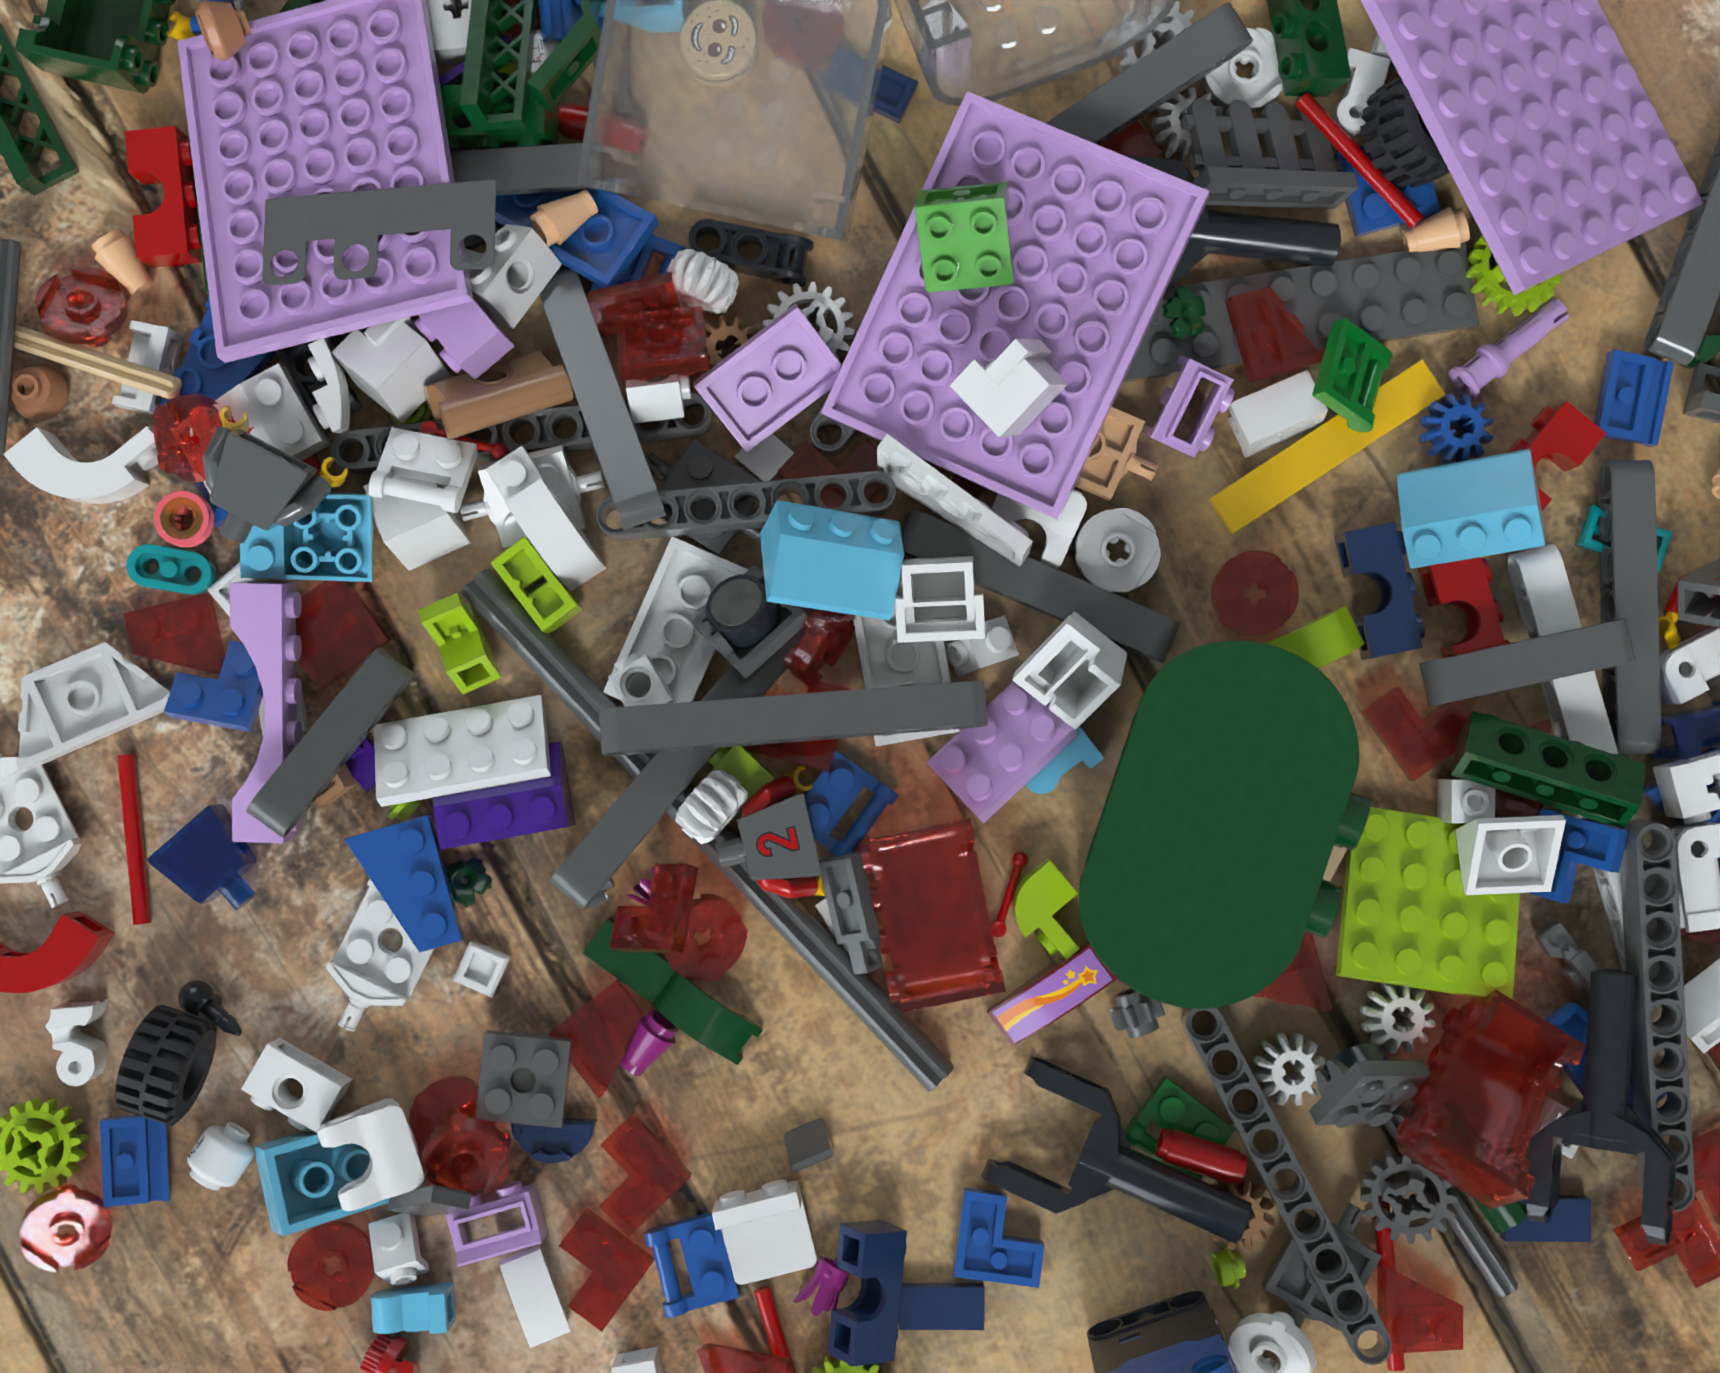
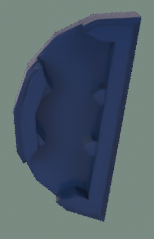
M565 1118L562 1128L511 1123V1130L514 1139L519 1142L522 1149L531 1155L530 1157L534 1160L551 1164L568 1161L583 1151L594 1135L597 1119Z

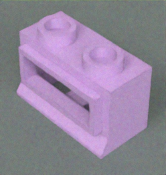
M1180 355L1176 363L1183 365V368L1173 388L1166 387L1160 397L1159 402L1164 407L1154 427L1145 425L1142 433L1195 458L1198 450L1204 452L1214 437L1215 429L1210 426L1217 412L1224 413L1233 399L1234 389L1230 388L1234 379ZM1201 377H1204L1214 382V385L1185 442L1173 436Z
M521 1181L507 1183L496 1188L497 1194L481 1198L480 1193H472L469 1210L446 1214L456 1251L458 1267L543 1242L548 1234V1229L535 1183L523 1187ZM521 1207L525 1226L469 1241L464 1222Z

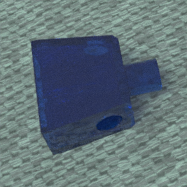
M223 804L208 805L146 859L155 869L200 904L211 902L222 894L237 911L256 896L255 891L242 876L257 863V859L247 842H232V817Z

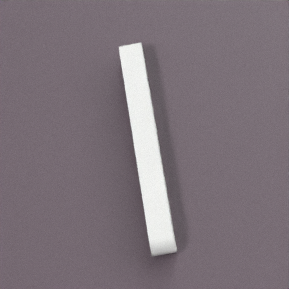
M1549 543L1545 546L1531 548L1508 556V574L1527 639L1582 627L1563 559L1554 544ZM1595 671L1540 682L1555 736L1570 741H1578L1586 746L1612 754H1618ZM1635 813V815L1631 818V820L1637 819L1636 813ZM1578 815V817H1581V818H1585V819L1593 820V821H1596V822H1600V821H1597V820H1594V819H1591V818H1587V817ZM1642 838V840H1641V846H1642V849H1643V850H1646L1645 845H1644V841H1643V838ZM1593 867L1622 971H1626L1620 870L1619 873ZM1653 874L1648 876L1644 882L1643 888L1645 893L1650 892L1654 887L1655 879ZM1653 918L1647 924V936H1651L1657 929L1656 918ZM1655 962L1650 967L1649 979L1657 976L1660 968L1659 962Z

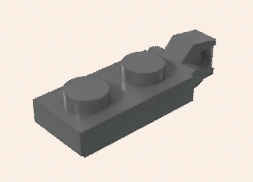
M861 853L831 856L819 860L822 872L821 879L837 944H843L846 952H849L854 974L870 973L883 967L880 949L881 938L879 937L880 933Z
M1554 921L1535 935L1545 955L1558 957L1566 965L1561 969L1566 979L1577 990L1583 987L1589 995L1591 970L1599 968L1587 952L1577 945L1560 922Z

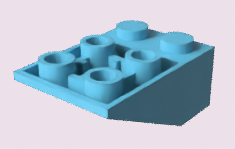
M331 491L312 513L289 526L277 525L267 531L253 525L245 543H240V578L373 582V497L367 494Z

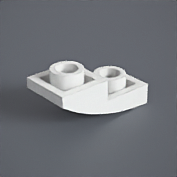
M326 338L319 339L308 344L313 354L312 357L308 358V362L320 382L326 380L328 385L312 392L317 401V404L312 407L324 429L330 427L332 432L341 434L349 431L350 399L345 372L331 353L335 349L333 342Z
M540 1244L500 1260L499 1266L530 1348L571 1332L569 1320L556 1291L553 1276Z

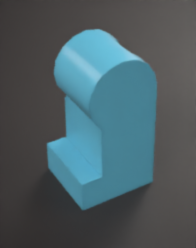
M1079 726L1075 730L1078 736L1024 786L1037 794L1049 793L1058 785L1060 777L1082 761L1087 768L1091 769L1102 761L1104 757Z
M453 1282L396 1287L373 1293L371 1295L373 1332L378 1334H390L401 1331H429V1334L447 1333L456 1320Z

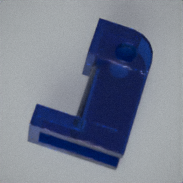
M1720 700L1713 701L1710 705L1675 713H1661V725L1671 726L1675 745L1660 748L1655 753V758H1693L1702 755V748L1719 745Z

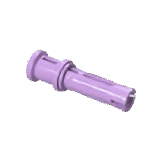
M1552 297L1533 314L1507 332L1501 339L1493 344L1488 343L1476 349V356L1462 367L1455 366L1449 371L1448 376L1453 387L1461 395L1471 394L1472 400L1477 398L1482 387L1494 378L1500 379L1505 376L1509 370L1510 363L1539 342L1555 327L1569 319L1566 306L1559 299Z

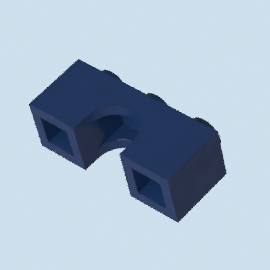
M1395 522L1348 531L1335 536L1343 578L1354 575L1369 576L1376 581L1381 591V601L1378 608L1370 615L1353 619L1365 643L1359 647L1361 660L1423 648L1421 639L1425 637V627L1420 614H1415L1412 597H1415L1416 594L1415 582L1412 574L1406 572L1403 556L1406 555L1404 536L1400 530L1397 531Z
M883 1220L840 1223L836 1267L860 1277L861 1289L858 1297L851 1305L841 1309H832L827 1353L851 1366L895 1361L904 1257L907 1249V1230Z

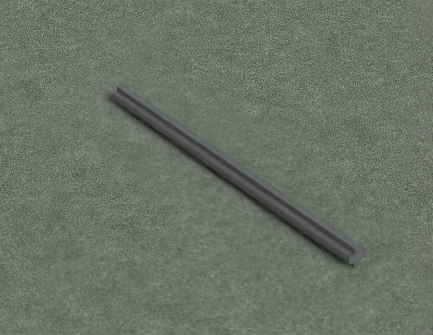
M487 569L482 570L471 582L464 586L460 593L601 742L598 711L617 706L550 634L541 631L522 604L493 573ZM656 753L619 755L614 757L635 779ZM690 784L666 812L674 821L678 808L694 790ZM729 825L710 842L700 844L695 838H692L693 842L928 1092L936 1088L954 1069L953 1064L868 973L854 974L849 953L846 952L841 944H837L836 939L797 898L788 899L762 890L757 880H750L746 862L724 868L720 867L715 843L739 837Z

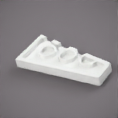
M889 434L885 435L877 447V471L888 474L898 489L1021 567L1029 555L1033 543L1028 538L1029 534L1024 528L1015 522H1006L984 502L972 497Z

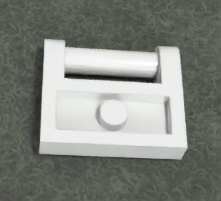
M392 427L378 467L371 475L369 495L382 499L387 495L439 505L442 506L443 511L457 513L478 455L477 446L473 443L449 440L448 438ZM397 475L447 486L443 489L393 479V477Z

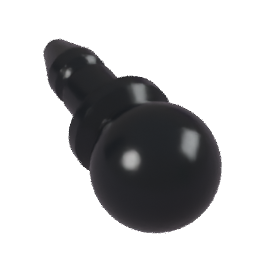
M200 980L190 981L180 989L178 1002L185 1012L214 1021L215 1025L219 1026L223 1032L235 1036L242 1034V1029L236 1018L229 1015V1012L221 1007L222 998L217 994H213L212 988L206 982Z

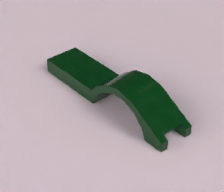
M581 0L583 16L527 82L536 101L550 112L606 46L598 24V16L602 3L605 0Z
M610 917L607 918L583 951L584 955L650 1002L667 1020L685 1034L736 1065L743 1059L739 1052L752 1035L758 1038L763 1031L760 1026L746 1016L728 1009L690 981L679 967Z

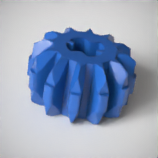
M1452 393L1443 396L1442 403L1434 401L1429 404L1428 411L1430 415H1425L1419 420V424L1422 427L1429 429V431L1419 435L1418 439L1420 442H1431L1432 446L1428 448L1426 455L1432 457L1441 452L1440 461L1442 465L1450 464L1454 459L1456 462L1470 460V456L1474 458L1481 457L1485 453L1482 444H1488L1494 438L1489 432L1484 430V428L1493 424L1494 419L1490 417L1482 419L1480 415L1484 411L1486 404L1481 402L1471 407V394H1464L1457 400ZM1454 422L1459 424L1456 430H1462V435L1457 438L1453 435L1456 430L1450 431V424Z

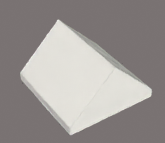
M1564 816L1479 818L1456 829L1462 886L1465 895L1550 892L1566 822Z

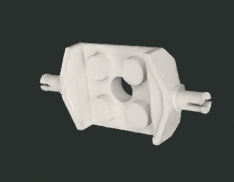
M0 754V884L36 882L37 885L42 886L51 909L62 905V903L69 901L57 877L62 875L61 870L78 853L82 842L43 764L20 773L15 766L16 757H3ZM22 807L28 808L33 814V824L27 831L20 829L15 821L16 814Z
M371 879L367 883L369 886L367 893L333 961L328 962L326 966L328 972L347 996H349L348 1000L350 1002L338 1022L340 1027L347 1026L346 1030L349 1031L356 1030V1026L365 1008L371 1005L404 1006L407 1004L434 949L419 953ZM387 928L397 929L403 937L402 947L398 951H389L382 943V935Z

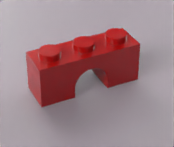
M176 126L124 131L128 173L143 185L163 184L165 191L163 202L157 210L149 214L133 215L136 258L151 268L202 263L196 189L189 137Z
M1565 401L1552 408L1549 405L1545 406L1530 423L1534 430L1526 440L1519 438L1506 453L1530 448L1534 471L1538 462L1541 459H1545L1566 472L1579 467L1607 433L1572 404ZM1537 485L1543 511L1552 499Z
M1484 557L1418 568L1428 607L1445 603L1458 606L1467 618L1468 626L1464 637L1453 645L1440 648L1443 658L1510 643L1508 640H1504L1500 623L1503 622V612L1498 600L1492 597L1488 583L1492 580V573L1489 563Z

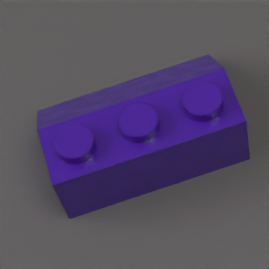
M562 741L548 744L550 777L433 797V810L440 850L576 825Z

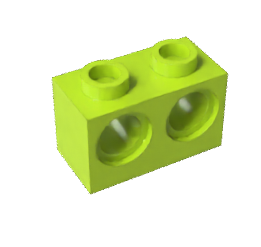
M523 537L490 562L542 632L553 633L584 609L573 593L550 569L527 537Z

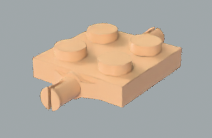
M1111 407L1075 486L1110 501L1120 479L1128 471L1152 481L1159 464L1152 463L1135 455L1137 452V439L1145 421Z

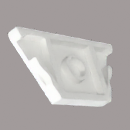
M106 642L25 675L21 679L20 698L22 699V711L19 713L18 721L20 742L19 756L16 757L15 766L20 773H24L164 712L170 691Z

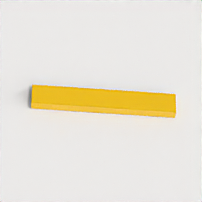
M1422 359L1379 387L1373 408L1375 421L1371 431L1357 432L1347 426L1348 420L1338 414L1208 499V501L1232 535L1446 394Z

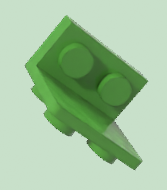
M1008 181L921 190L915 204V214L925 289L927 292L1003 286L1013 283L1014 275L1007 220L1009 203Z

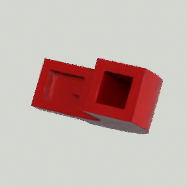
M81 911L62 914L47 940L32 953L16 951L0 942V992L28 993L38 991L78 976L100 957L115 932Z

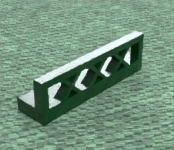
M472 0L460 106L475 131L523 128L526 126L529 85L527 82L531 76L538 0H522L513 9L506 4V0ZM516 23L522 28V33L508 45L502 40V34ZM513 59L518 64V70L503 81L498 76V70ZM507 95L515 101L513 113L494 114V107Z
M0 23V45L2 47L0 53V88L5 75L18 78L21 83L16 102L3 98L0 93V153L16 184L35 196L79 173L11 39L4 26ZM9 62H10V64H11L13 70L7 68ZM28 99L33 107L26 105ZM7 106L14 108L12 114ZM24 111L37 115L40 120L35 139L22 135L19 130ZM47 135L52 144L45 142ZM27 143L33 145L31 151H30V149H29ZM43 148L56 152L63 166L45 175L42 174L38 167Z

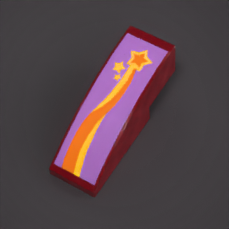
M1088 940L1080 945V949L1069 959L1063 958L1057 963L1054 961L987 1010L991 1019L1012 1047L1063 1017L1118 979L1101 962Z

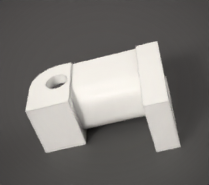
M1710 626L1681 641L1675 648H1667L1659 652L1660 694L1663 705L1683 704L1710 690L1706 681L1720 674V627Z
M1700 822L1672 827L1670 830L1673 832L1676 841L1680 927L1685 928L1686 932L1719 929L1720 872L1718 858L1720 857V823Z

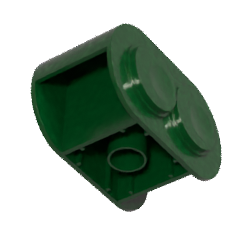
M1252 641L1210 643L1182 653L1166 664L1152 679L1139 701L1082 870L1079 883V913L1085 935L1101 962L1123 983L1146 997L1172 1006L1192 1009L1216 1008L1240 1002L1265 989L1287 969L1299 951L1305 932L1325 938L1331 929L1340 903L1342 885L1324 880L1323 876L1333 846L1345 847L1351 850L1357 847L1368 819L1371 798L1351 792L1359 768V742L1350 710L1333 683L1307 660L1290 651L1265 643Z

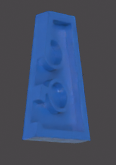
M425 815L344 839L419 953L465 940L431 815Z

